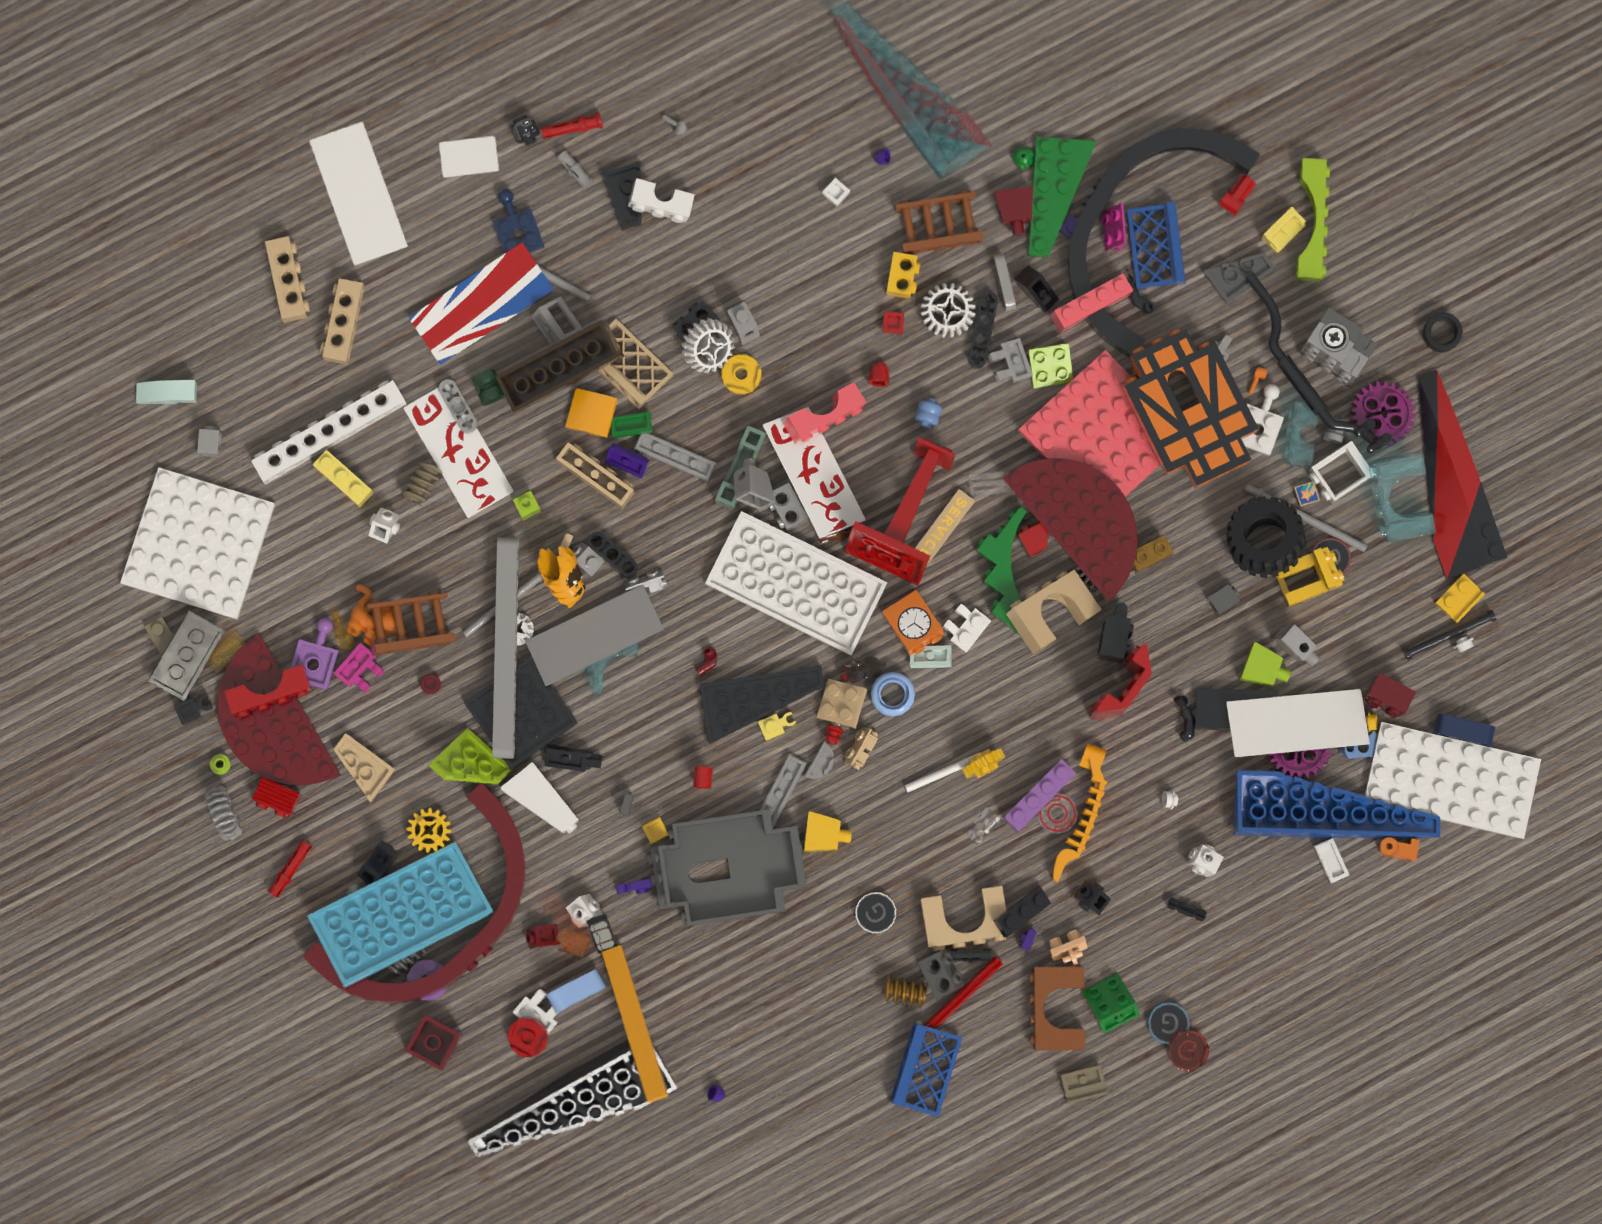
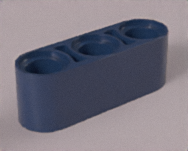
M1438 714L1434 734L1492 747L1496 727L1455 716Z

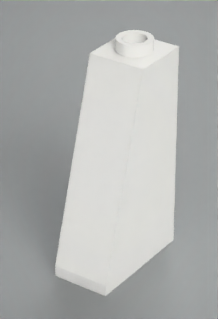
M533 762L500 787L505 794L564 834L567 831L569 834L578 827L576 824L579 822L578 818Z

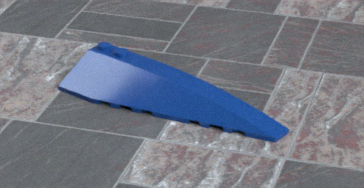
M1237 770L1233 809L1234 836L1308 838L1441 837L1440 817L1385 803L1378 799L1367 798L1364 795L1339 788H1331L1321 783L1303 780V778L1296 776L1290 777L1281 772Z

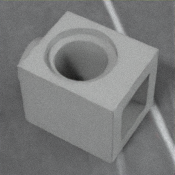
M205 426V429H199L197 449L199 456L220 457L222 433L220 430H217V427Z

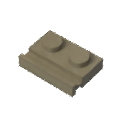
M1101 1065L1060 1075L1067 1104L1108 1094Z

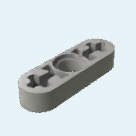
M1004 254L993 255L1005 311L1015 310L1016 303Z
M450 379L443 380L439 385V392L463 433H473L477 429V421L454 381ZM447 384L449 387L453 386L451 389L453 395L456 396L458 394L459 397L451 399L448 392H443L445 390L444 386ZM456 401L464 404V408L460 412H455L452 409V405ZM467 411L469 414L465 415L468 421H473L471 424L472 428L470 429L468 427L463 428L465 422L462 417L457 419V417L464 415Z

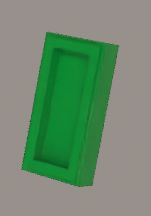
M651 412L613 417L611 422L612 437L620 438L653 433Z

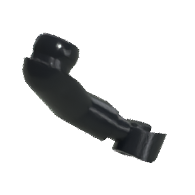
M1129 274L1131 278L1130 286L1133 289V292L1129 295L1132 305L1146 314L1152 313L1155 310V304L1139 294L1138 289L1134 285L1135 276Z
M1183 695L1177 696L1173 699L1180 707L1184 718V730L1179 735L1181 740L1186 742L1194 738L1195 718L1190 708L1187 707L1188 698Z

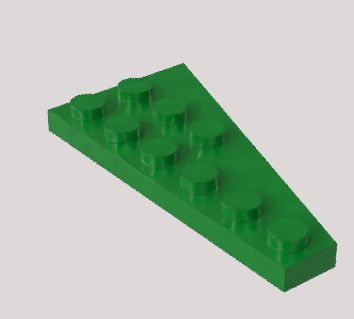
M1036 137L1033 205L1028 257L1049 258L1097 141Z

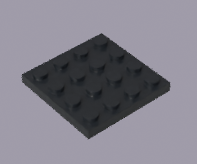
M532 656L516 666L514 758H503L510 770L578 724L551 684L545 686ZM494 682L464 702L492 744Z

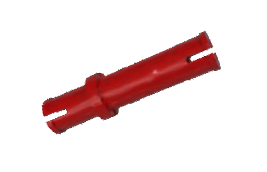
M301 840L284 868L276 874L277 878L267 892L279 898L287 884L291 883V878L306 855L312 849L311 845Z

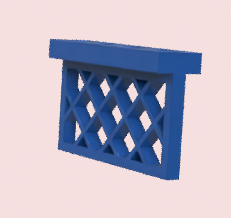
M1175 201L1166 202L1167 204L1127 210L1137 289L1186 284ZM1164 210L1165 217L1160 223L1151 218L1155 211ZM1141 213L1146 218L1138 226L1133 222L1132 214ZM1148 220L1157 225L1151 235L1142 229ZM1159 228L1167 232V237L1162 243L1153 237ZM1139 231L1148 236V239L1142 246L1135 241V236ZM1151 239L1160 245L1154 254L1145 249V246ZM1162 247L1169 252V257L1165 262L1156 257ZM1142 250L1151 256L1145 265L1141 264L1137 258ZM1153 259L1162 264L1156 274L1147 268ZM1165 267L1172 273L1171 280H1163L1158 276ZM1144 270L1154 276L1149 283H1140V276Z
M913 1022L890 1102L939 1117L963 1037ZM926 1031L934 1033L938 1041L927 1046L924 1040ZM948 1038L955 1039L954 1048L947 1052L942 1041ZM940 1044L944 1054L934 1059L929 1049ZM927 1051L931 1061L921 1066L918 1060L919 1054ZM946 1056L949 1062L948 1068L940 1071L936 1061ZM934 1064L938 1074L927 1078L923 1068ZM921 1071L925 1081L915 1086L912 1080L913 1074ZM940 1076L943 1081L942 1088L934 1091L930 1081ZM927 1083L932 1093L921 1098L917 1088ZM915 1090L919 1101L913 1104L906 1103L907 1094ZM933 1096L937 1101L935 1111L927 1109L924 1103L925 1100Z

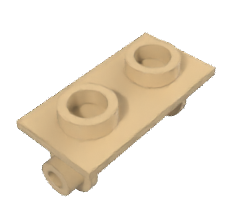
M862 727L855 736L853 746L847 750L844 763L852 765L857 770L860 767L863 768L869 757L863 751L865 748L872 751L878 740V734L870 728Z

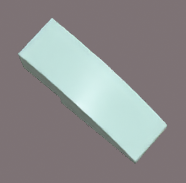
M195 380L137 383L136 404L197 402V382Z

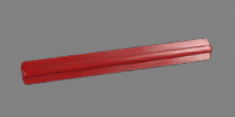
M994 957L935 1013L924 1026L937 1029L1003 965V962L998 957Z

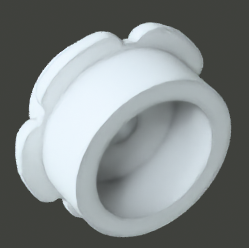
M1174 790L1164 791L1162 794V806L1172 810L1178 804V795L1175 794Z

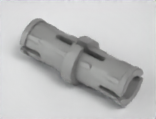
M567 150L557 157L568 170V174L573 176L583 189L592 183L593 180L582 169V165L577 163Z

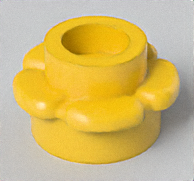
M1368 712V716H1365L1368 731L1371 732V730H1377L1378 720L1377 714Z

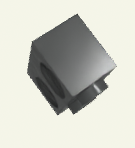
M947 949L941 950L918 962L936 999L964 986L962 976L957 971L953 958Z

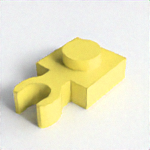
M792 712L786 713L781 719L775 714L758 722L766 741L784 734L783 727L795 725L796 721L792 723L786 721V718L792 715Z

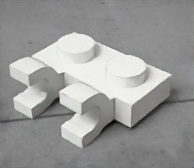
M960 604L955 612L962 616L965 622L958 628L950 620H947L943 628L953 635L950 641L967 653L991 620L976 608L971 613L964 605Z
M539 989L531 1000L525 996L513 1013L519 1018L530 1016L538 1019L544 1024L549 1034L558 1023L554 1019L558 1013H555L553 1007L546 1013L538 1006L547 995L546 992Z

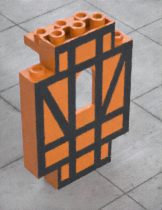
M1177 329L1169 334L1170 337L1164 340L1162 337L1151 342V346L1147 348L1142 346L1132 351L1133 355H1131L1130 360L1133 364L1132 371L1135 377L1125 381L1126 385H1124L1123 391L1165 476L1184 467L1196 489L1250 463L1252 459L1242 439L1256 433L1259 428L1216 342L1212 344L1206 342L1198 347L1199 350H1197L1187 330L1181 331ZM1173 371H1181L1187 376L1200 402L1183 412L1168 384V376Z

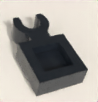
M208 695L201 696L196 703L194 698H190L174 706L182 725L202 717L199 711H210L213 709V705L207 707L203 705V701L209 698Z

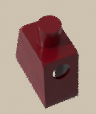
M1033 187L995 191L994 199L1002 225H1011L1012 235L1014 236L1025 234L1023 224L1031 223Z

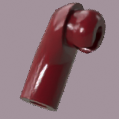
M709 646L704 649V662L695 668L700 677L716 666L717 652L713 647Z

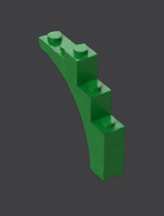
M1022 507L1017 511L1013 509L1007 517L1009 520L1005 527L1001 525L995 533L997 538L989 534L987 538L983 536L976 545L978 547L976 553L995 566L994 569L990 567L983 577L986 578L984 584L1002 597V599L997 598L992 604L991 608L993 611L991 615L1019 636L1020 634L1006 614L1011 610L1010 605L1019 599L1021 600L1012 576L1011 551L1017 528L1027 512Z

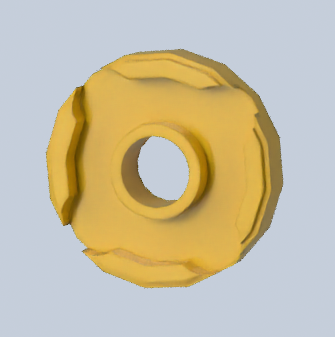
M734 355L728 359L729 363L725 362L721 375L723 384L730 392L738 395L751 393L758 387L761 381V368L757 361L749 355ZM740 369L747 372V377L743 380L736 377V372Z

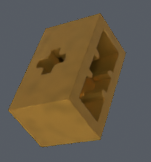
M1165 535L1137 549L1133 565L1135 574L1174 554Z

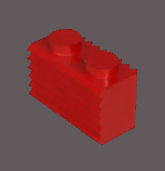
M262 777L252 800L256 801L255 806L264 810L270 807L275 810L274 814L285 818L286 815L292 817L301 794Z

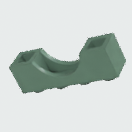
M747 426L732 465L715 498V503L734 511L738 503L735 500L734 473L743 468V461L745 459L751 458L756 462L766 439L765 432Z

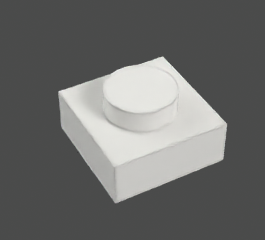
M835 178L825 188L822 195L838 207L848 196L850 190Z

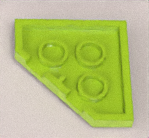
M468 728L429 764V767L444 780L499 784L513 770H510L502 758H493V750Z

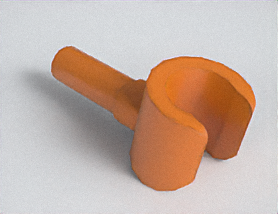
M1259 367L1255 370L1253 382L1248 393L1253 394L1259 378H1266V368Z

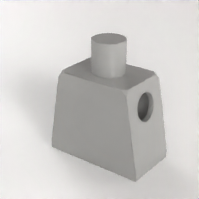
M746 302L725 311L742 346L760 337L758 326Z
M745 459L743 461V468L734 473L735 500L761 510L776 502L770 479L766 471L756 467L754 459Z
M1285 624L1272 638L1278 646L1296 661L1305 660L1312 667L1320 659L1313 652L1316 645L1295 624Z

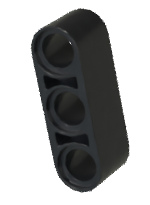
M594 532L589 535V547L625 578H631L637 574L638 567L635 560L600 532ZM598 537L603 540L600 547L592 546L591 542L594 538ZM609 551H617L618 557L615 560L608 559L607 554ZM627 563H631L634 566V570L630 573L623 571V566Z

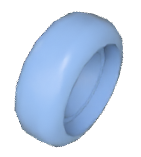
M888 672L875 680L871 687L870 696L872 704L878 712L886 716L895 717L904 714L910 709L914 703L915 690L908 677L902 673ZM888 683H897L904 689L905 696L899 705L890 706L881 699V690Z

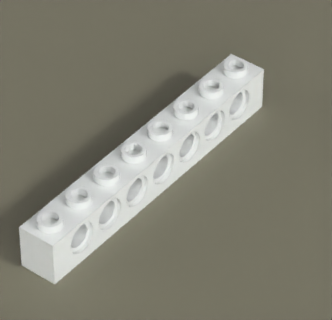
M387 380L378 385L377 390L373 392L369 390L360 396L361 399L355 402L353 400L347 402L342 406L343 409L338 412L334 410L326 414L325 419L320 422L314 421L307 426L308 429L303 432H294L289 436L290 439L285 442L279 441L272 445V449L266 453L265 451L257 453L254 456L255 459L251 460L264 484H268L407 405L394 381L389 382ZM380 396L387 398L386 403L383 405L376 404V400ZM367 406L369 408L366 415L358 414L360 407ZM344 416L351 417V422L348 425L341 424V419ZM325 427H333V433L331 435H324L323 430ZM313 436L316 438L315 443L310 446L306 445V438ZM296 446L298 452L293 456L288 455V449ZM274 456L280 457V462L276 466L270 465V460Z

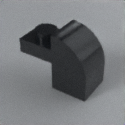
M381 840L372 855L361 866L357 876L369 885L380 880L395 862L398 852L390 844Z

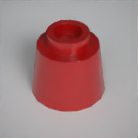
M875 362L871 366L867 381L869 385L877 387L890 385L889 368L886 366V363Z

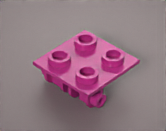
M1120 203L1102 212L1101 222L1104 229L1103 243L1105 251L1113 248L1115 250H1122L1126 243L1123 203Z

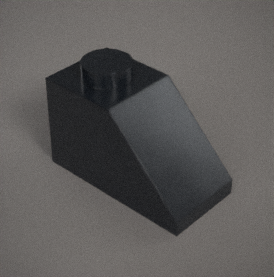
M1028 265L1014 278L1023 293L1044 313L1059 300L1042 274Z

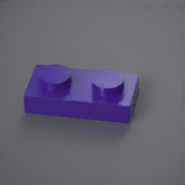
M612 443L605 462L642 479L650 459Z

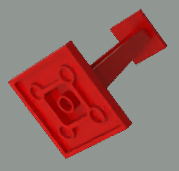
M918 438L913 454L924 460L885 534L855 521L845 549V553L919 586L931 555L904 544V541L936 465L950 470L956 455L951 449L934 445V442L927 438Z

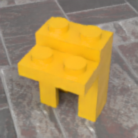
M1328 547L1316 549L1313 553L1298 558V564L1295 567L1290 566V571L1284 574L1283 571L1278 573L1279 576L1276 578L1288 607L1342 587V581L1345 579L1341 569H1336L1334 562H1337L1333 550L1329 551ZM1314 566L1319 581L1289 592L1284 578Z

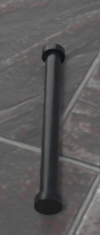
M1491 609L1487 611V614L1412 648H1405L1403 653L1406 659L1410 660L1412 656L1489 621H1496V616Z

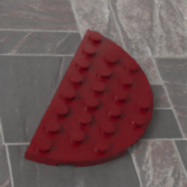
M1049 458L1029 462L1004 476L1002 479L1110 602L1128 579L1137 552V528L1134 514L1119 487L1109 477L1094 467L1079 461L1063 458Z
M257 634L234 655L220 683L218 717L227 744L236 757L250 770L276 783L292 786L312 785L326 782L341 775L296 696L288 698L289 701L277 705V702L269 704V708L262 711H257V709L249 711L250 714L245 717L238 718V716L231 714L224 691L244 684L253 693L268 694L274 691L282 680L283 673L261 635Z

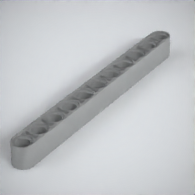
M497 538L493 758H514L519 538Z

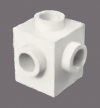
M380 508L378 513H373L369 525H371L368 536L388 543L393 534L396 535L400 528V524L397 523L399 514Z
M1203 844L1196 848L1194 847L1190 851L1188 856L1190 859L1187 865L1192 868L1194 873L1210 877L1216 874L1224 857L1216 853L1212 846Z
M590 894L579 896L566 907L571 915V920L578 928L588 927L587 920L603 915L599 904Z

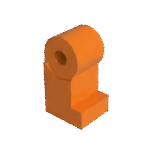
M1387 837L1380 842L1379 851L1387 857L1416 861L1420 840L1410 839L1408 844L1397 842L1394 838Z

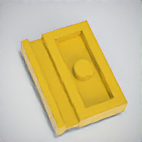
M1462 574L1435 604L1457 624L1485 593L1465 574Z

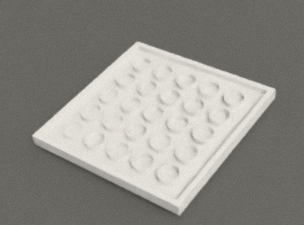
M158 467L120 583L238 620L276 504Z

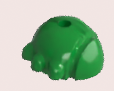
M1020 145L1018 149L1013 150L1014 153L1010 154L1013 162L1020 170L1028 169L1029 165H1034V151L1029 147L1024 148Z

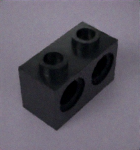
M703 301L699 304L696 302L689 308L688 311L690 313L683 318L681 316L673 324L675 326L673 332L683 342H686L682 329L685 326L694 328L693 323L699 325L700 320L696 317L698 313L704 312L712 320H719V317Z

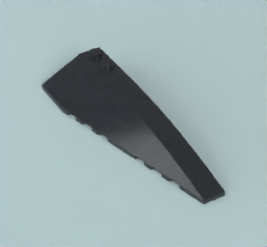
M629 1040L622 1042L557 1079L469 1137L467 1142L476 1157L503 1150V1147L510 1145L517 1146L522 1144L521 1142L530 1139L537 1140L550 1133L554 1135L584 1126L587 1122L601 1121L607 1116L624 1114V1111L638 1110L650 1104L643 1089ZM653 1044L667 1093H670L677 1089V1086Z

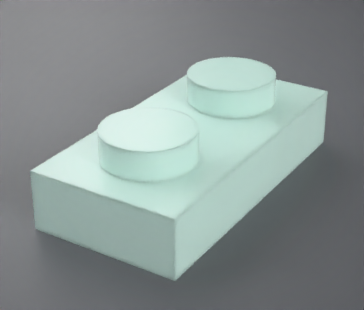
M951 645L925 646L921 653L910 656V667H951L952 647Z

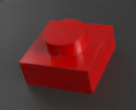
M884 312L883 333L903 334L904 313Z

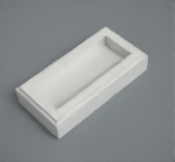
M1333 838L1313 846L1330 884L1349 876Z

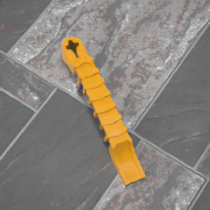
M1089 743L1085 747L1079 766L1090 770L1092 776L1090 781L1095 784L1094 787L1090 786L1088 792L1096 795V798L1087 797L1085 803L1092 805L1093 808L1092 811L1084 808L1082 814L1088 816L1089 820L1086 821L1081 818L1079 821V825L1085 827V831L1083 832L1075 828L1073 835L1082 838L1081 841L1078 842L1070 837H1067L1065 843L1077 850L1064 849L1056 857L1052 881L1056 883L1059 881L1065 865L1071 860L1078 859L1081 852L1085 850L1086 841L1090 838V831L1094 827L1093 823L1098 816L1097 811L1102 803L1100 802L1101 797L1105 793L1103 791L1104 786L1108 782L1104 780L1100 770L1107 750Z

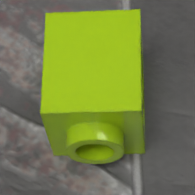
M531 491L513 499L523 521L541 512Z

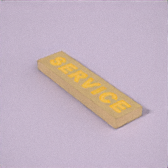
M960 489L915 547V549L931 555L928 564L975 503L974 499Z

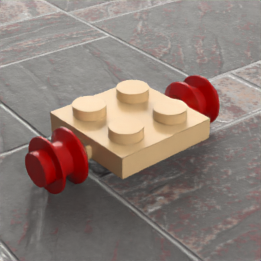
M851 663L848 666H843L846 669V674L841 675L843 680H845L844 683L828 679L816 717L820 720L832 722L833 725L825 726L828 733L822 736L826 738L825 742L837 745V742H842L839 736L845 733L840 725L856 729L867 693L866 688L853 685V683L860 682L857 676L863 673V671L860 670V666Z

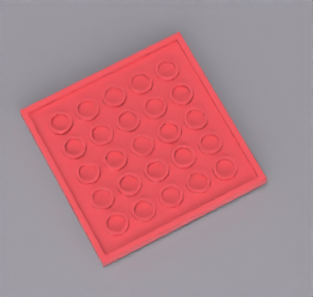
M1106 350L1018 430L1044 459L1063 458L1090 465L1109 477L1119 487L1125 497L1160 466L1123 391V387L1126 385L1125 381L1132 377Z

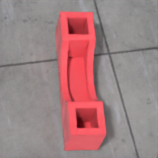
M1121 274L1054 310L1050 317L1059 333H1062L1093 313L1127 298L1133 292V289L1125 275Z
M855 382L838 390L833 395V408L829 414L816 415L803 408L788 416L783 425L794 443L799 441L805 443L813 438L814 433L822 434L830 429V425L835 423L837 426L846 420L845 417L849 415L854 417L863 411L862 407L867 402Z

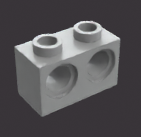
M790 483L773 491L775 499L778 495H785L787 497V501L784 504L774 502L769 505L771 511H776L778 515L776 521L781 529L785 528L786 532L808 521V516ZM793 512L796 514L797 519L789 522L785 518L786 514Z

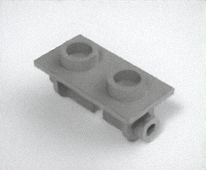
M651 570L645 576H634L623 583L626 590H632L643 585L644 588L649 587L650 593L662 590L667 586L662 570Z

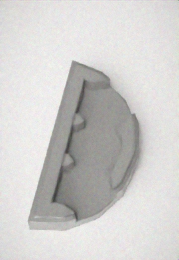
M825 741L804 777L820 779L832 770L834 753L830 745Z

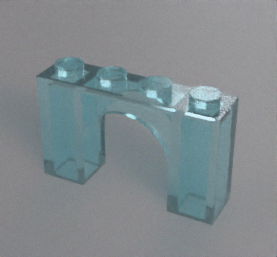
M1416 451L1371 461L1372 467H1369V473L1375 483L1372 491L1374 498L1378 501L1376 514L1378 519L1381 518L1382 526H1379L1381 538L1391 543L1436 533L1433 513L1429 510L1406 515L1398 514L1393 511L1389 501L1391 489L1398 481L1426 474L1423 454Z

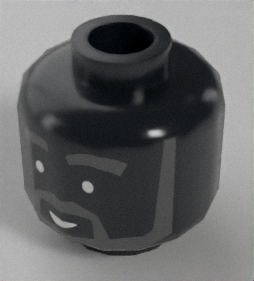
M523 115L512 121L513 124L510 129L518 144L525 143V146H529L537 142L536 137L539 136L540 130L533 117Z

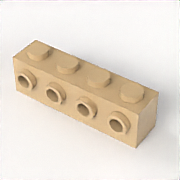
M567 443L556 457L557 463L623 509L634 495L633 485L625 479L622 481L616 477L617 474L610 468L604 469L599 465L600 461L591 455L590 457L586 456L583 453L584 450L577 444L571 445Z

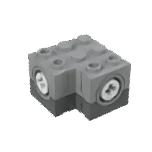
M1328 308L1300 353L1303 354L1302 357L1311 363L1314 361L1319 364V368L1326 373L1331 372L1336 375V379L1341 383L1351 385L1378 344L1361 334L1364 329L1331 308Z

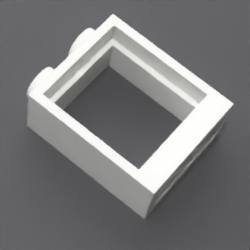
M1352 441L1309 470L1311 473L1309 474L1310 479L1314 481L1315 485L1318 483L1322 489L1320 491L1321 495L1326 501H1330L1331 504L1375 475ZM1346 453L1361 475V478L1334 495L1318 470Z

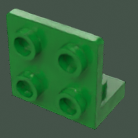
M1118 973L1082 991L1083 996L1097 1018L1103 1034L1140 1016L1136 1002Z

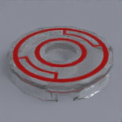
M1057 793L1036 815L1038 823L1044 830L1053 834H1061L1074 826L1078 811L1076 804L1070 797ZM1054 808L1062 810L1063 816L1061 819H1054L1052 817L1051 811Z

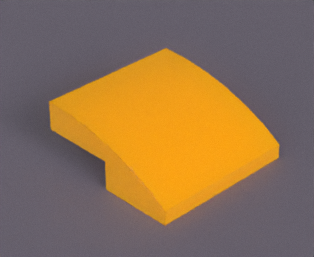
M576 388L565 427L607 438L618 399Z

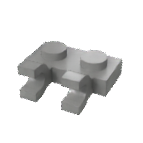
M1020 338L1000 344L1001 350L992 352L988 356L990 364L1005 359L1008 369L996 372L994 376L997 383L1011 378L1012 382L1015 383L1033 376Z

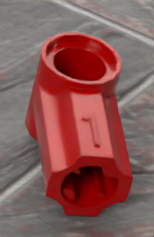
M1242 174L1218 205L1233 216H1236L1256 183L1249 176Z
M695 766L693 787L711 789L713 768Z

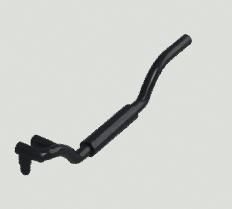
M1254 273L1249 274L1245 279L1263 301L1270 314L1271 334L1268 341L1269 349L1278 361L1277 365L1315 416L1318 415L1324 424L1332 430L1350 432L1356 437H1362L1370 444L1366 448L1368 453H1373L1388 444L1392 439L1389 433H1384L1377 437L1370 432L1376 425L1373 419L1367 420L1362 425L1333 419L1326 409L1328 406L1289 355L1286 356L1279 347L1281 316L1277 304Z

